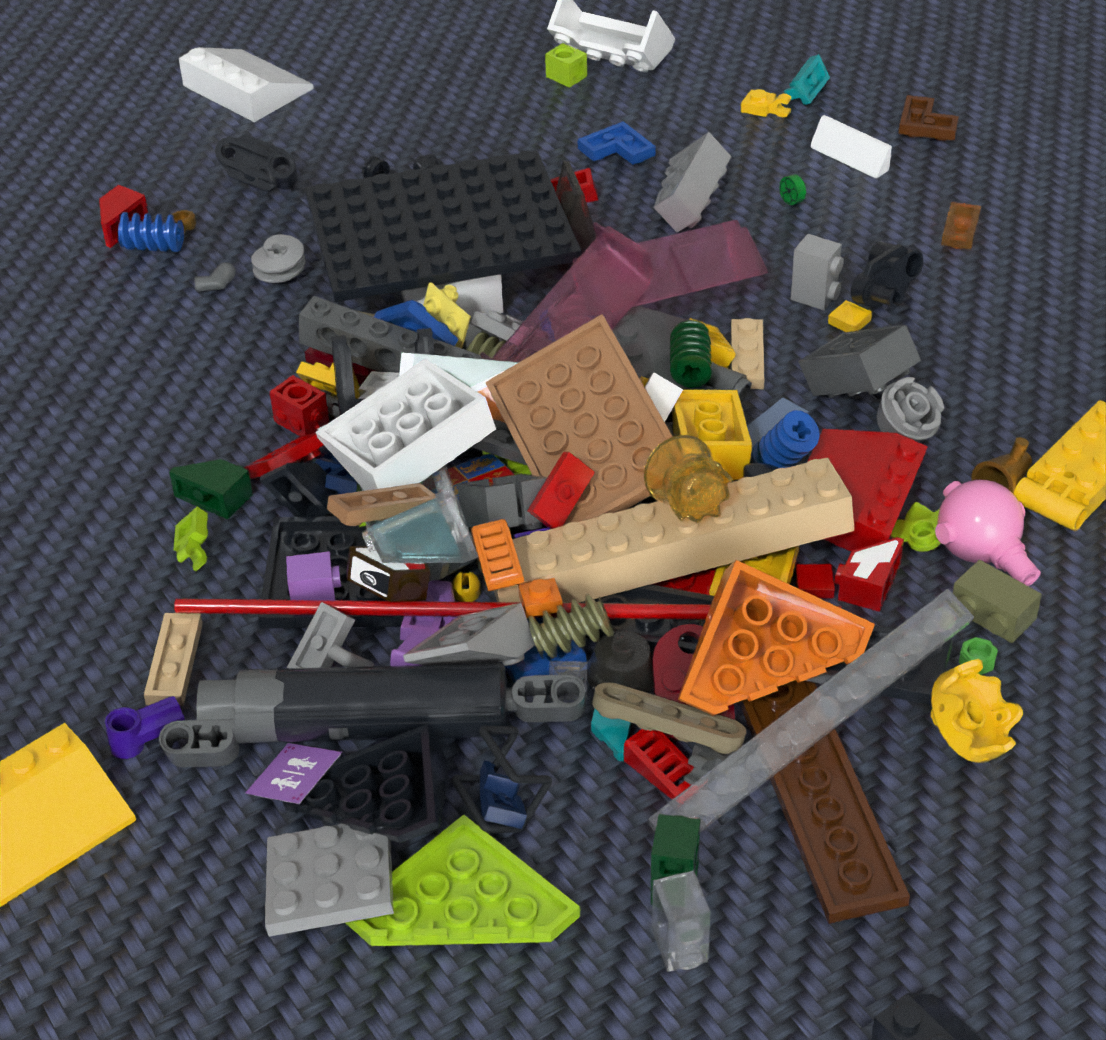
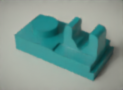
M819 54L810 57L792 82H790L791 88L784 90L785 94L791 96V100L800 98L803 105L810 104L830 79Z

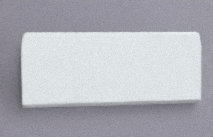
M826 115L821 117L811 142L812 149L874 178H879L889 171L891 145Z

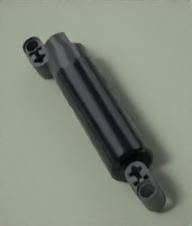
M501 663L239 670L236 680L199 681L196 706L197 720L170 722L161 730L159 742L170 763L177 767H218L234 762L239 754V743L388 740L425 724H428L435 738L482 737L479 733V729L482 726H507L508 711H514L516 716L525 722L574 721L581 717L585 711L586 690L581 679L573 675L524 676L515 682L513 688H507L505 667ZM567 693L578 697L572 703H564L559 698ZM547 694H551V703H546ZM526 696H534L533 702H526ZM490 734L491 737L504 736V734ZM188 739V743L183 748L172 749L176 741Z

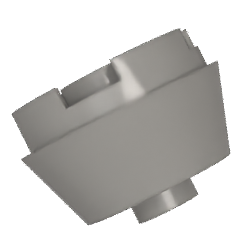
M905 377L891 383L884 390L877 411L878 426L882 432L898 433L915 441L930 438L940 427L941 412L944 410L943 401L932 386L926 389L921 384L915 383L914 377Z

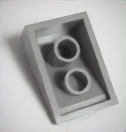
M522 603L460 615L405 653L403 657L406 663L419 665L482 664L502 661L504 666H508L522 661L525 658L524 653L535 646Z

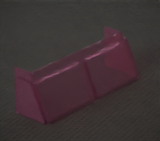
M738 220L574 258V268L572 269L577 295L585 299L584 307L588 309V317L616 312L768 273L747 227L741 228Z
M595 222L593 225L596 239L493 358L483 352L480 354L481 358L521 362L603 314L612 330L649 287L650 280L653 278L649 251L610 226L605 228Z

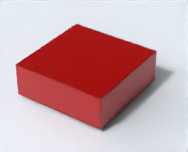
M795 564L796 588L818 598H834L835 588L832 564Z

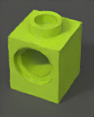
M564 43L545 53L547 78L570 88L587 77V53Z

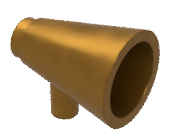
M1018 437L1015 439L1009 454L976 465L972 471L971 481H993L1014 493L1018 482L1026 475L1032 465V458L1026 452L1029 445L1028 440Z

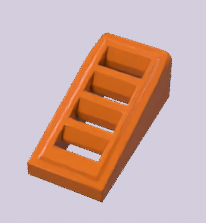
M500 519L473 526L471 528L473 542L488 591L525 582L507 521ZM511 567H512V569H508V570H504V571H501V572H497V573L491 574L492 572H495V571H499V570H503V569H507V568H511Z

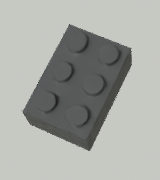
M907 325L844 332L798 362L813 396L827 395L828 398H832L842 393H847L848 396H854L868 391L870 395L879 393L887 388V382L908 375L911 372L910 367L920 362L921 359Z

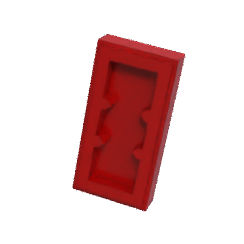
M563 452L527 512L547 527H550V529L563 526L595 472L570 452Z

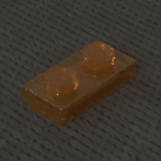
M951 202L941 245L951 246L956 249H971L980 217L981 206Z

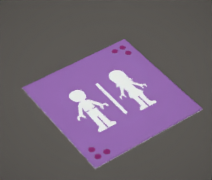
M288 743L245 794L300 804L342 752Z

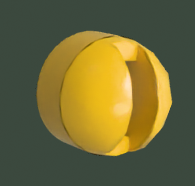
M460 572L454 577L452 586L454 597L457 601L473 602L481 595V585L477 575L473 572ZM469 585V589H462V586Z

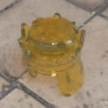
M690 435L671 437L660 443L647 459L644 468V483L648 492L659 502L669 505L682 522L685 518L699 523L707 515L719 517L721 514L720 504L730 498L727 485L733 481V478L722 468L720 463L714 461L709 447L697 437Z

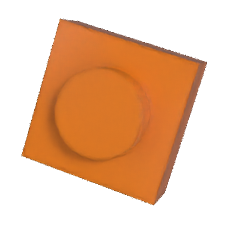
M555 578L536 579L531 582L518 584L519 598L527 618L529 616L543 615L545 610L549 614L557 613V606L561 605L563 607Z

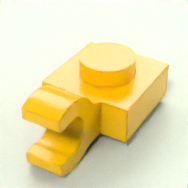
M751 89L741 102V112L767 117L769 113L776 114L779 117H787L791 112V108H786L782 104H788L791 96L783 93L776 98V94L768 93L765 90Z

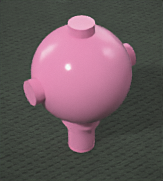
M973 480L963 484L959 481L950 483L943 491L945 499L938 513V525L935 529L938 541L960 559L976 563L979 559L985 563H993L997 569H1003L1012 578L1027 586L1032 585L1039 578L1041 572L1027 557L1025 545L1020 540L1024 529L1025 508L1023 504L1018 501L1009 489L993 481Z

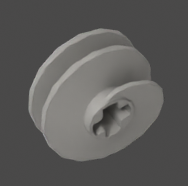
M280 234L271 236L265 241L264 246L256 250L251 256L254 276L260 281L268 283L284 282L298 276L304 270L306 264L303 244L297 238L290 235Z

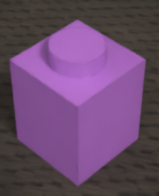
M330 551L286 556L290 600H335L334 588L341 587L339 565L332 566Z

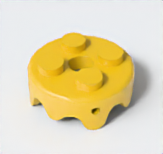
M980 659L968 661L942 673L934 682L931 695V718L933 723L938 727L948 745L958 755L975 763L988 762L1012 749L1016 741L1012 737H1008L1010 729L1023 716V710L1019 704L1008 703L1003 699L999 678L978 674L983 669V663Z

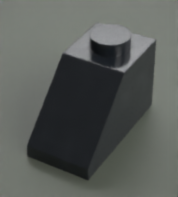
M287 463L262 475L260 478V482L296 517H320L329 514L330 511L327 510L328 496L336 494V490L325 488L327 473L317 463Z

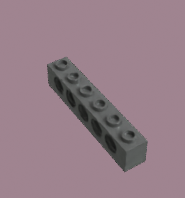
M313 296L299 314L300 344L333 355L331 337L345 335L346 344L351 350L352 362L378 372L399 373L401 352L415 353L414 344L417 339V332ZM433 338L435 355L489 360L487 357Z

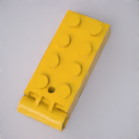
M1101 400L1028 470L1027 477H1023L1018 482L1013 493L1025 508L1074 532L1082 526L1084 521L1106 499V402Z

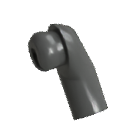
M224 262L218 265L211 275L195 277L196 292L225 289L236 275L235 267L229 262Z

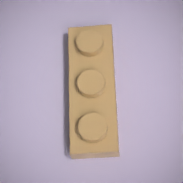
M750 318L731 319V346L736 354L731 362V370L747 375V380L752 382L750 389L764 390L763 320Z
M201 613L164 614L144 692L146 705H151L174 696L179 705L184 706L203 625Z

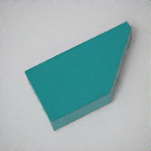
M594 709L591 731L600 741H604L618 761L624 762V743L629 739L632 723L618 718L609 719L603 717Z

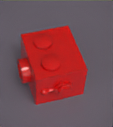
M292 375L269 391L274 422L296 435L304 436L318 431L317 428L330 423L326 393Z

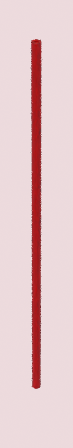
M175 599L174 610L175 613L315 615L320 603L323 602L346 615L458 617L464 614L521 602ZM562 603L566 612L570 613L571 603ZM578 603L582 608L585 607V603ZM603 603L609 618L706 620L711 606L707 604ZM557 613L550 614L553 618H557ZM543 615L534 616V617L543 618Z

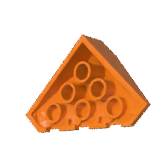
M736 560L725 570L678 700L714 716L729 710V705L748 699L751 702L777 692V687L794 680L800 683L827 672L826 668L841 662H845L847 665L858 661L863 657L875 624Z

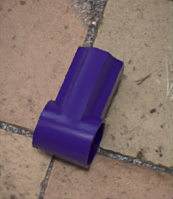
M175 697L165 698L138 710L121 707L111 711L105 719L111 754L120 759L133 758L141 753L145 742L159 737L165 725L170 722L185 720Z

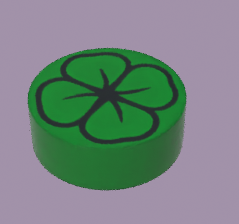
M796 174L781 179L779 190L784 202L788 205L803 202L806 196L804 181Z

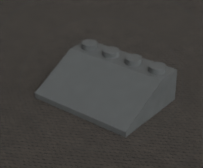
M635 304L603 308V316L639 379L641 376L650 378L652 373H656L681 389L688 388L676 383L670 372V334L677 324L687 321V319ZM707 382L706 384H704V385H702V386H711V385Z

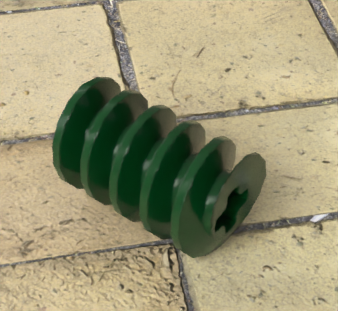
M694 320L682 321L673 328L670 334V372L676 383L683 387H701L711 378V340L709 329L703 323Z

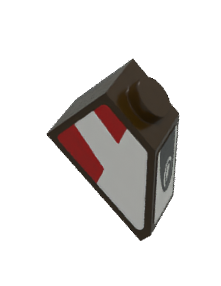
M422 544L349 546L346 577L348 581L389 602L426 601L430 569Z

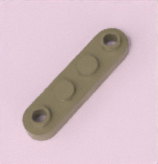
M601 683L595 688L592 705L603 717L609 719L618 718L634 723L644 730H657L667 733L683 742H696L711 747L714 751L721 754H730L743 747L746 728L736 720L721 715L712 716L695 707L616 683Z

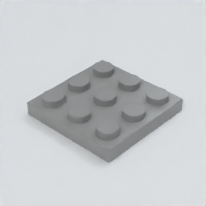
M337 824L267 837L265 927L269 937L394 914L391 840L387 836L377 833L371 835L350 829L345 824Z

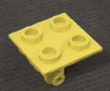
M430 282L423 306L437 321L447 325L450 332L458 338L455 346L463 348L471 316L455 303L459 296L456 292V287L445 285L444 289L439 290Z

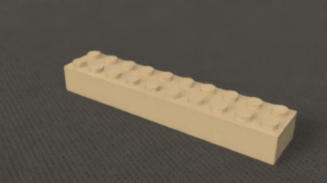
M827 457L813 459L807 463L788 468H778L772 472L754 477H744L738 481L719 486H709L703 490L684 495H674L669 499L650 504H640L627 510L605 513L596 518L580 522H570L564 526L546 531H535L529 535L512 540L525 581L523 583L536 579L555 578L562 603H571L573 599L579 603L585 601L586 594H589L593 599H597L599 596L601 598L734 563L736 560L741 561L854 531L852 496ZM511 567V568H507V569H503V570H499V571H495V572H492L491 574L497 573V572H501V571H504V570H508V569H512V567ZM518 584L494 590L497 602H521Z

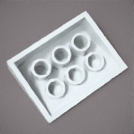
M198 47L179 58L183 86L253 122L314 89L312 83L242 49Z
M425 358L315 433L317 438L366 491L420 483L495 431L496 427L486 397Z

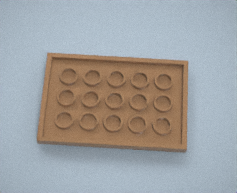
M603 314L485 382L532 475L548 477L563 452H570L595 472L563 526L570 522H580L596 518L605 513L626 510L692 472Z

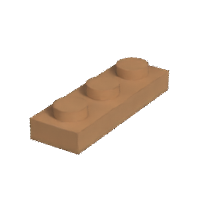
M421 483L331 495L328 496L327 510L336 516L341 523L348 526H359L362 522L375 520L390 521L394 517L407 515L418 517L423 513L438 511L440 498Z

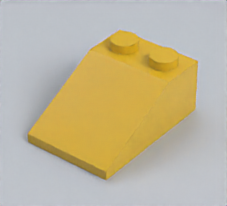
M683 390L672 408L673 436L692 472L680 479L699 481L703 473L724 481L744 478L743 469L745 465L750 464L752 442L738 391Z

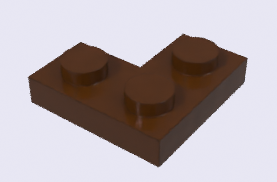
M907 95L898 134H904L909 137H929L940 141L955 140L959 116L932 113L934 98Z

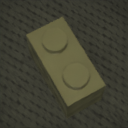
M979 559L954 583L950 608L963 617H967L988 629L993 634L1013 643L1037 619L1042 594Z

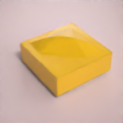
M845 300L828 315V324L845 332L859 331L871 321L872 311Z

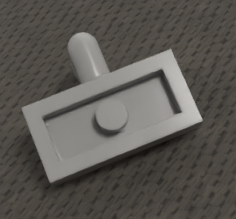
M321 602L287 668L331 667L334 661L345 667L374 666L372 661L342 648L355 619Z

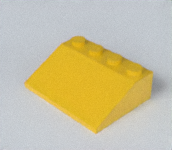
M66 723L61 724L0 761V907L136 821L134 813L92 753Z

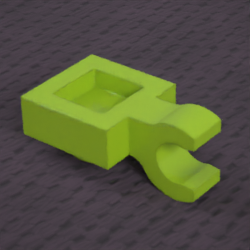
M199 507L193 509L175 525L173 550L177 552L178 562L182 563L189 557L193 562L194 571L199 570L207 562L206 553L201 548V545L208 536V513Z

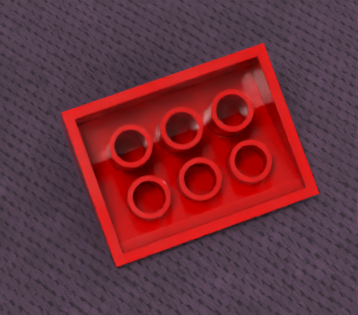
M823 429L819 436L818 444L813 449L808 461L828 457L852 496L854 531L823 540L848 551L888 540L928 446L892 432Z

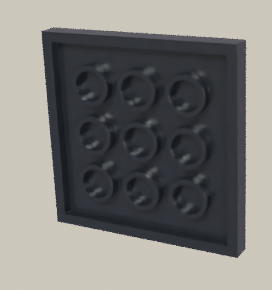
M336 516L274 517L261 599L290 600L286 556L330 551L332 566L339 565L341 587L334 588L335 600L387 601L347 580L349 546L386 545L381 537L382 529L389 525L397 526L403 522L359 527L345 525ZM259 614L258 621L260 628H308L314 615ZM348 615L355 619L352 627L401 626L404 616Z

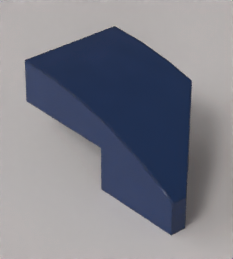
M484 760L480 770V801L484 820L522 829L527 813L521 797L517 795L521 783H514L508 776L495 773V764Z

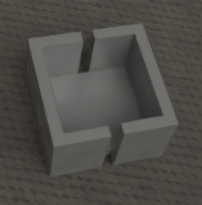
M515 474L492 478L493 486L489 485V479L457 484L462 525L473 527L505 519L509 530L510 527L520 526L522 530L542 528L543 523L527 512L548 477Z

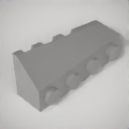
M707 132L669 159L668 163L671 166L665 171L668 177L661 183L663 188L658 193L654 209L677 233L685 227H694L701 220L702 210L711 201L709 199L710 195L719 187L718 180L727 172L726 165L731 155L710 132Z

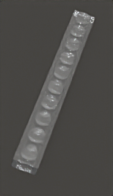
M949 589L945 590L649 817L647 823L655 832L659 814L682 815L688 818L700 819L701 833L969 625L974 616Z

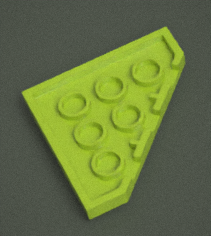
M462 815L392 872L394 914L346 922L345 924L371 946L552 942L580 917V906L487 832L483 831L467 816Z

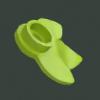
M915 502L907 512L905 519L896 521L890 536L892 538L899 537L904 539V542H908V545L916 551H930L938 547L941 543L936 537L935 529L938 525L939 509L936 512H932L924 505Z

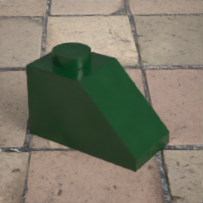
M223 459L173 467L169 471L174 497L225 519H229L253 495L249 471L240 465L232 464Z

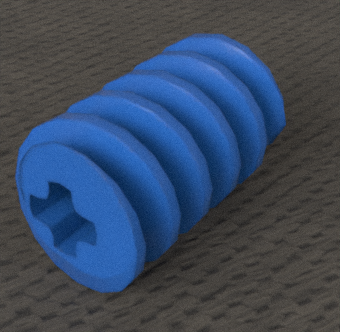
M123 212L118 226L119 244L128 250H133L136 247L142 251L146 248L150 251H156L159 248L163 252H167L169 249L172 252H179L183 246L184 225L182 220L175 223L172 214L167 216L166 223H164L162 214H157L155 222H152L151 214L146 213L143 221H141L139 213H134L132 221H130L128 213Z
M793 410L787 413L778 424L755 444L751 454L753 462L766 463L778 468L795 466L818 444L820 435L815 420L803 411Z

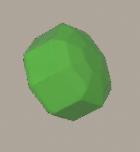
M975 637L963 642L959 663L963 664L975 659L982 660L983 669L978 672V674L982 675L993 671L998 650L990 640Z

